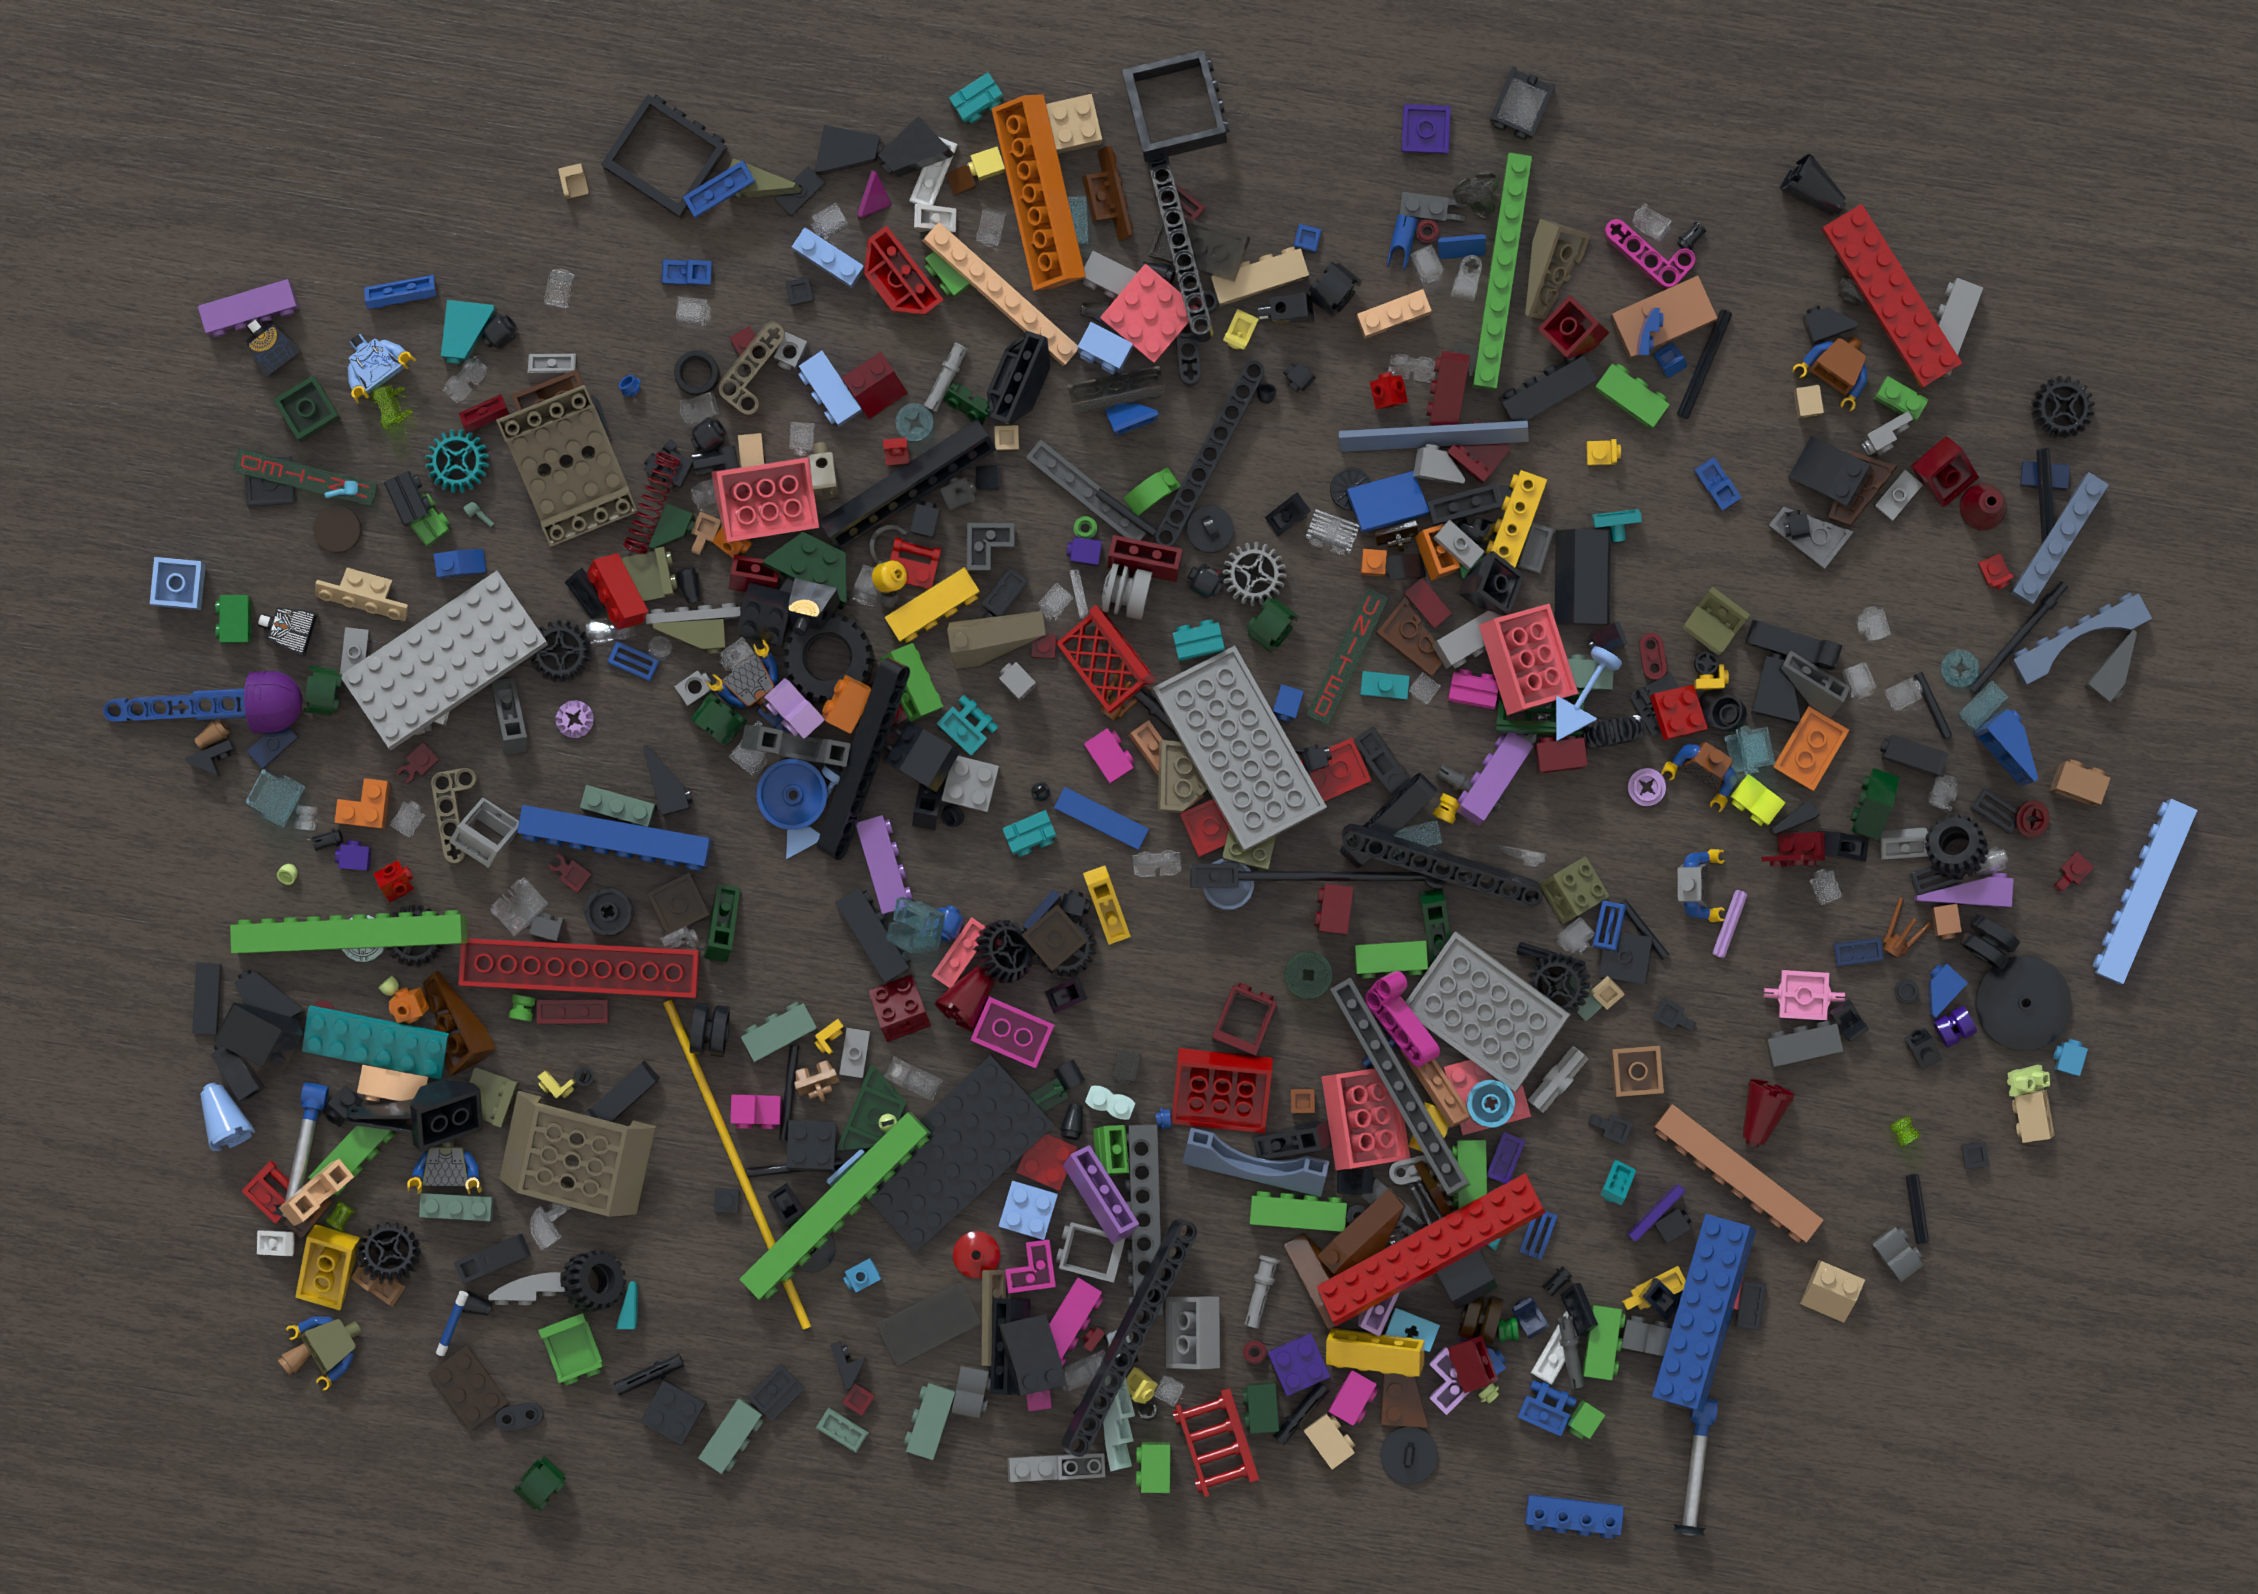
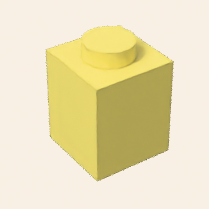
M998 147L971 155L972 162L968 163L972 176L977 175L979 181L1005 172Z

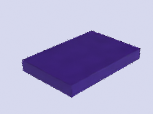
M1674 1184L1625 1235L1632 1241H1638L1685 1193V1190L1679 1184Z

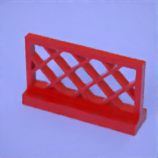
M1095 605L1089 610L1091 614L1057 641L1056 644L1108 713L1111 714L1146 684L1150 686L1157 679L1107 613ZM1093 621L1096 625L1095 636L1084 635L1086 626ZM1071 639H1079L1077 651H1069L1065 644ZM1084 639L1094 640L1093 652H1082ZM1099 640L1108 641V653H1097ZM1081 656H1092L1090 669L1080 666ZM1097 657H1107L1106 670L1095 669ZM1112 658H1121L1123 661L1121 671L1111 670ZM1094 673L1105 674L1103 686L1094 685ZM1110 674L1120 675L1119 687L1108 686ZM1125 675L1134 676L1138 681L1131 688H1124ZM1107 690L1118 691L1117 700L1109 705L1106 701Z

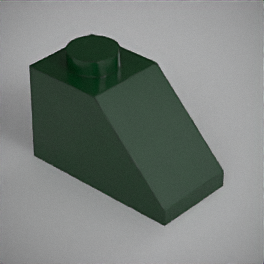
M666 503L649 548L655 550V548L664 547L686 538L687 533L691 534L696 522L693 520V513Z

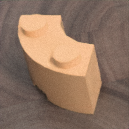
M362 1065L357 1093L365 1094L367 1100L380 1102V1097L396 1101L410 1100L415 1097L421 1086L427 1085L428 1077Z

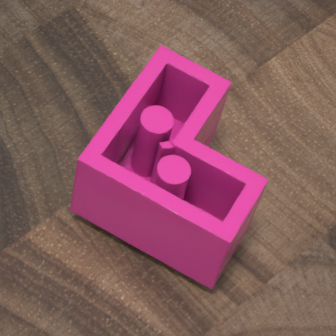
M731 1095V1123H736V1128H752V1124H761V1129H775L776 1124H781L782 1096Z
M1050 1239L1026 1242L1029 1266L1005 1269L1008 1293L1056 1287Z

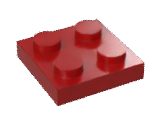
M1694 684L1650 695L1664 741L1704 732L1708 729Z
M1045 1134L1023 1154L1016 1173L1060 1191L1067 1175L1063 1164L1070 1154L1077 1151L1078 1147Z

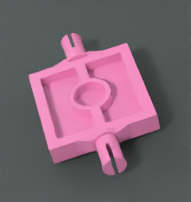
M1781 970V982L1778 989L1764 988V992L1773 994H1763V998H1777L1779 1018L1827 1020V1009L1830 1002H1845V998H1836L1845 997V993L1831 992L1829 973Z

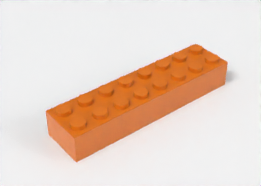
M1044 94L1024 95L991 108L1033 291L1055 289L1085 278V271Z

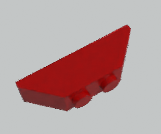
M887 225L868 239L864 275L892 312L925 315L944 301Z

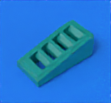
M630 1281L628 1284L616 1329L637 1328V1281Z

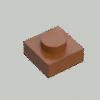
M1291 1089V1113H1315L1314 1089Z

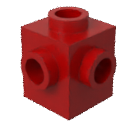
M1392 372L1379 374V379L1370 382L1375 409L1392 408L1408 403L1402 375L1392 376Z
M399 860L374 873L377 884L389 903L414 889L411 882L414 877L408 866L403 868Z

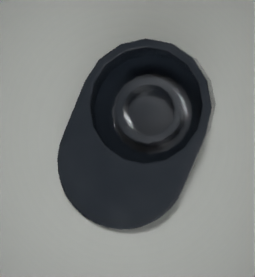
M1711 689L1699 698L1706 724L1723 731L1732 732L1738 730L1745 723L1747 717L1746 707L1742 701L1733 695L1718 689Z

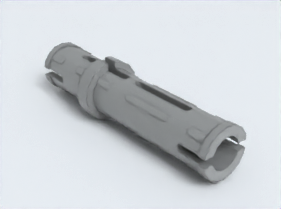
M954 343L947 360L942 363L943 368L923 406L928 407L932 411H938L955 374L960 371L959 366L968 348Z

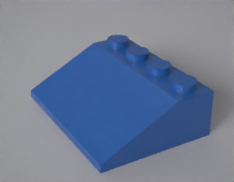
M2006 709L1991 717L1973 734L2020 786L2035 782L2038 779L2025 728L2021 724L2023 719L2016 711Z

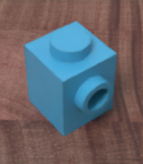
M2069 1039L2068 1043L2061 1042V1046L2057 1045L2053 1059L2056 1060L2054 1070L2080 1076L2088 1049L2083 1048V1043Z
M871 1258L845 1271L847 1276L843 1278L849 1290L854 1289L855 1292L882 1279Z

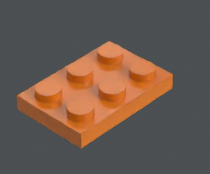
M1808 706L1772 768L1809 790L1814 791L1848 734L1849 729Z

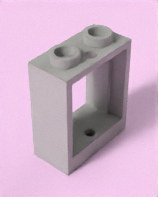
M482 798L457 826L449 842L489 868L515 838L519 821L485 798ZM478 819L504 838L496 845L470 826Z
M1071 1222L1070 1226L1065 1225L1062 1239L1066 1240L1064 1249L1059 1248L1056 1262L1060 1263L1059 1268L1114 1283L1125 1238L1114 1244L1107 1273L1105 1274L1066 1263L1075 1229L1107 1237L1105 1232L1101 1229Z

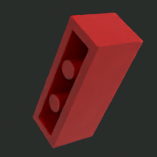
M616 553L594 559L587 571L588 578L594 584L599 600L605 605L610 621L614 623L617 630L642 624L649 611L620 555Z

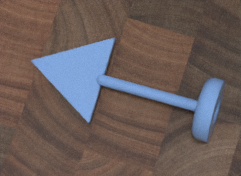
M1597 646L1593 647L1591 657L1599 665L1575 705L1556 695V741L1597 720L1594 716L1581 710L1580 707L1604 667L1614 671L1621 667L1622 661L1611 652Z
M825 764L822 768V774L831 781L827 787L829 796L834 786L838 785L842 772ZM811 825L802 829L787 830L786 859L816 844L820 833L811 828Z

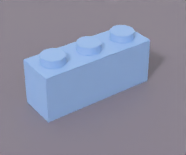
M805 227L792 245L794 252L851 289H853L864 272L862 264Z
M820 351L799 365L801 370L798 373L799 377L805 385L810 383L814 389V392L811 393L818 405L824 404L827 409L824 414L831 424L836 422L838 427L862 412V409L823 351Z

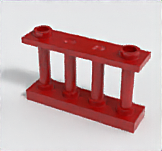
M1230 1387L1221 1390L1222 1396H1219L1217 1400L1183 1411L1181 1405L1177 1404V1410L1172 1411L1176 1424H1182L1199 1477L1195 1479L1198 1493L1203 1492L1205 1497L1209 1496L1207 1488L1240 1477H1244V1479L1249 1477L1250 1482L1259 1480ZM1217 1409H1227L1229 1418L1225 1419L1226 1422L1189 1433L1186 1419ZM1227 1431L1229 1433L1234 1432L1237 1441L1232 1442L1233 1445L1199 1456L1196 1455L1193 1442ZM1233 1454L1237 1456L1242 1455L1244 1464H1241L1240 1468L1204 1479L1200 1465Z

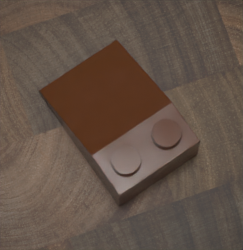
M576 369L512 394L511 397L516 410L520 411L580 387L583 383Z

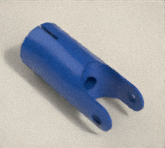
M1406 215L1397 216L1387 258V267L1391 264L1393 253L1398 249L1405 250L1403 270L1406 269L1418 219L1410 216L1406 217Z

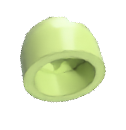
M284 864L277 872V878L283 884L290 885L297 878L298 871L293 864Z
M391 975L378 988L383 994L392 996L399 989V984Z
M884 1114L879 1119V1128L887 1133L898 1121L894 1115ZM893 1119L894 1124L882 1126V1122Z

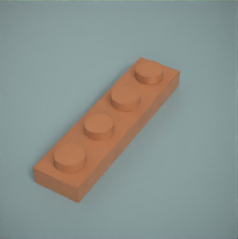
M1148 720L1132 731L1129 737L1159 777V742L1163 739ZM1201 794V795H1200L1193 803H1191L1186 809H1188V808L1191 807L1193 804H1195L1196 802H1198L1199 800H1201L1204 796Z
M1400 1049L1402 1055L1450 1128L1467 1121L1470 1118L1467 1107L1437 1061L1433 1059L1421 1067H1417L1411 1063Z

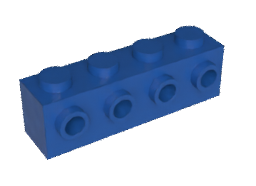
M1528 1494L1524 1523L1530 1525L1529 1529L1543 1531L1545 1526L1553 1527V1532L1567 1533L1568 1529L1577 1530V1535L1591 1536V1532L1601 1533L1600 1537L1615 1539V1535H1621L1624 1506Z

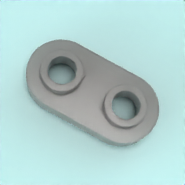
M1425 1155L1396 1161L1389 1169V1176L1394 1183L1400 1185L1416 1182L1422 1179L1414 1165L1421 1161L1426 1163L1428 1168L1431 1165ZM1403 1168L1405 1175L1398 1177L1396 1174L1397 1169Z

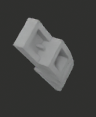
M562 1272L535 1274L515 1280L489 1294L488 1300H494L496 1305H509V1300H518V1305H532V1301L538 1300L539 1291H542V1296H556V1292L565 1291L560 1283L563 1282Z
M1088 1453L1083 1457L1061 1454L1007 1458L1008 1482L1105 1477L1104 1453Z

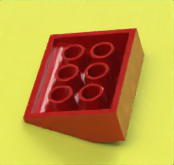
M1179 1048L1171 1124L1265 1133L1273 1058Z

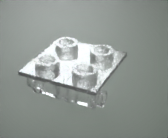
M524 877L521 880L517 879L510 887L514 893L507 889L511 895L509 898L502 894L506 901L499 898L491 905L492 908L490 909L514 937L549 904Z

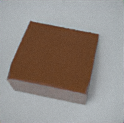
M968 164L946 173L954 196L976 188Z

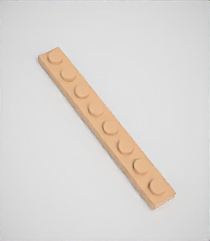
M940 222L922 240L1024 332L1030 331L1047 337L1049 354L1062 366L1078 350L1077 344Z

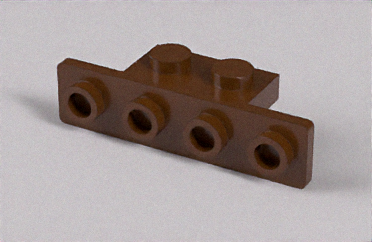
M1109 145L1098 150L1102 172L1087 174L1082 179L1092 221L1099 222L1113 219L1118 241H1124L1133 236V226L1128 217L1127 201L1123 196L1122 179L1118 174L1116 166L1117 158L1112 146Z

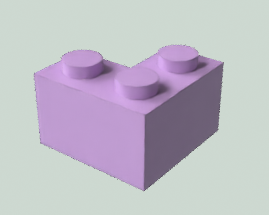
M785 678L764 697L769 702L766 707L774 716L779 714L784 719L781 724L795 737L800 735L803 739L806 738L825 720L811 703Z
M1444 1347L1428 1363L1445 1380L1429 1398L1447 1415L1469 1392L1464 1393L1463 1388L1459 1385L1456 1369L1449 1359V1351Z

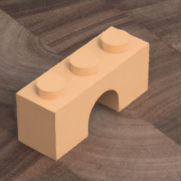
M1422 289L1358 313L1356 319L1364 339L1383 333L1398 324L1409 323L1431 314V308Z
M337 1159L324 1167L282 1204L279 1209L293 1226L300 1224L312 1215L324 1200L338 1192L354 1176L342 1161Z

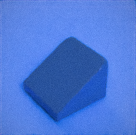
M1673 342L1652 354L1667 378L1672 377L1687 367L1685 358Z

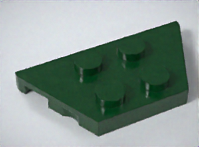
M802 532L764 559L763 566L792 580L797 578L837 588L841 601L840 604H845V552Z
M870 1064L836 1148L838 1150L872 1148L886 1134V1132L879 1128L878 1122L880 1117L884 1114H892L899 1121L906 1105V1101L872 1064ZM893 1119L882 1122L883 1127L894 1124Z

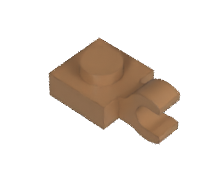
M700 511L691 532L692 535L697 536L691 549L693 554L701 556L706 541L713 543L712 541L722 524L720 519Z

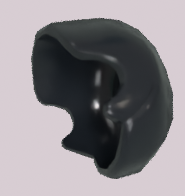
M1465 518L1462 522H1458L1457 527L1476 544H1482L1490 540L1495 523L1476 518L1472 524H1468Z

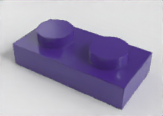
M1503 1132L1488 1168L1487 1177L1505 1184L1508 1183L1525 1140Z

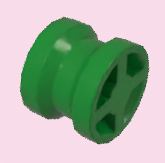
M1511 1317L1505 1321L1500 1319L1497 1327L1499 1342H1505L1507 1339L1519 1341L1516 1317Z

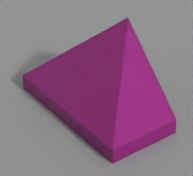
M871 171L857 213L858 219L861 220L892 205L875 171Z

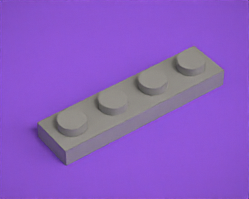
M736 603L722 604V608L712 609V605L698 606V610L689 611V607L675 608V612L665 613V609L651 610V614L646 615V624L651 626L653 623L739 619L741 607H736Z

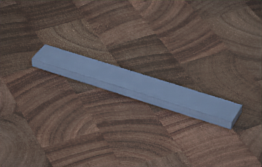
M1528 421L1339 431L1340 452L1423 448L1426 444L1441 447L1529 442Z

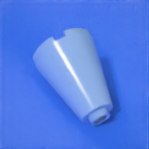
M210 1083L204 1086V1091L200 1093L210 1150L222 1151L221 1146L228 1145L229 1148H232L251 1138L250 1132L255 1133L253 1126L223 1085Z

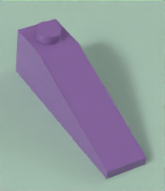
M1993 873V877L1914 896V901L2009 908L2012 907L2014 878H2007L2006 873Z

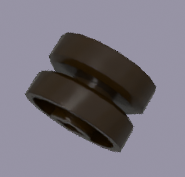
M1484 1295L1464 1305L1459 1322L1460 1327L1457 1340L1466 1341L1472 1339L1475 1336L1476 1330H1479L1477 1337L1482 1335L1486 1348L1490 1349L1497 1331L1504 1299L1495 1296L1489 1297L1485 1309H1483Z

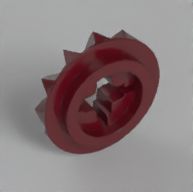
M2037 800L2025 801L2024 805L2018 807L2019 812L2014 817L2017 819L2015 826L2019 829L2020 834L2029 838L2042 835L2046 831L2050 820L2047 807ZM2032 815L2038 818V820L2030 822L2027 821L2026 817Z

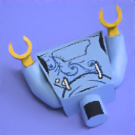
M358 334L350 340V344L356 353L349 357L351 363L348 365V382L356 403H359L358 398L361 395L368 399V394L404 368L409 369L406 366L409 360L415 362L416 359L398 344L388 340L378 341L376 338L367 343L363 336Z

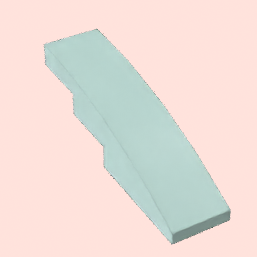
M1111 1375L1105 1378V1386L1110 1384L1112 1380ZM1126 1378L1103 1421L1110 1471L1132 1466L1127 1443L1133 1442L1128 1418L1134 1417L1135 1414Z

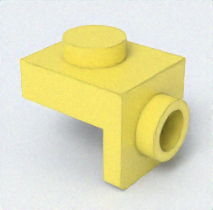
M1237 309L1223 340L1234 349L1241 348L1244 350L1259 319Z
M544 1071L538 1076L541 1080L538 1083L546 1094L551 1092L555 1098L562 1096L565 1099L575 1090L572 1087L576 1083L573 1079L561 1087L548 1071Z
M1134 1367L1126 1378L1129 1394L1132 1395L1131 1399L1133 1401L1145 1404L1153 1397L1154 1390L1158 1384L1142 1370Z

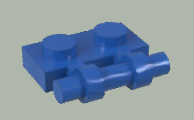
M1533 1380L1529 1389L1538 1392L1537 1396L1534 1399L1526 1395L1517 1417L1561 1436L1570 1417V1414L1562 1411L1564 1405L1573 1408L1577 1399L1569 1396L1568 1392L1563 1390L1560 1392L1549 1387V1384L1545 1382L1539 1383ZM1547 1396L1556 1400V1406L1552 1407L1543 1403L1544 1397Z

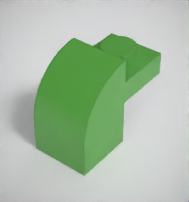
M1167 467L1135 487L1124 497V500L1132 511L1139 516L1155 506L1161 499L1176 491L1181 485Z

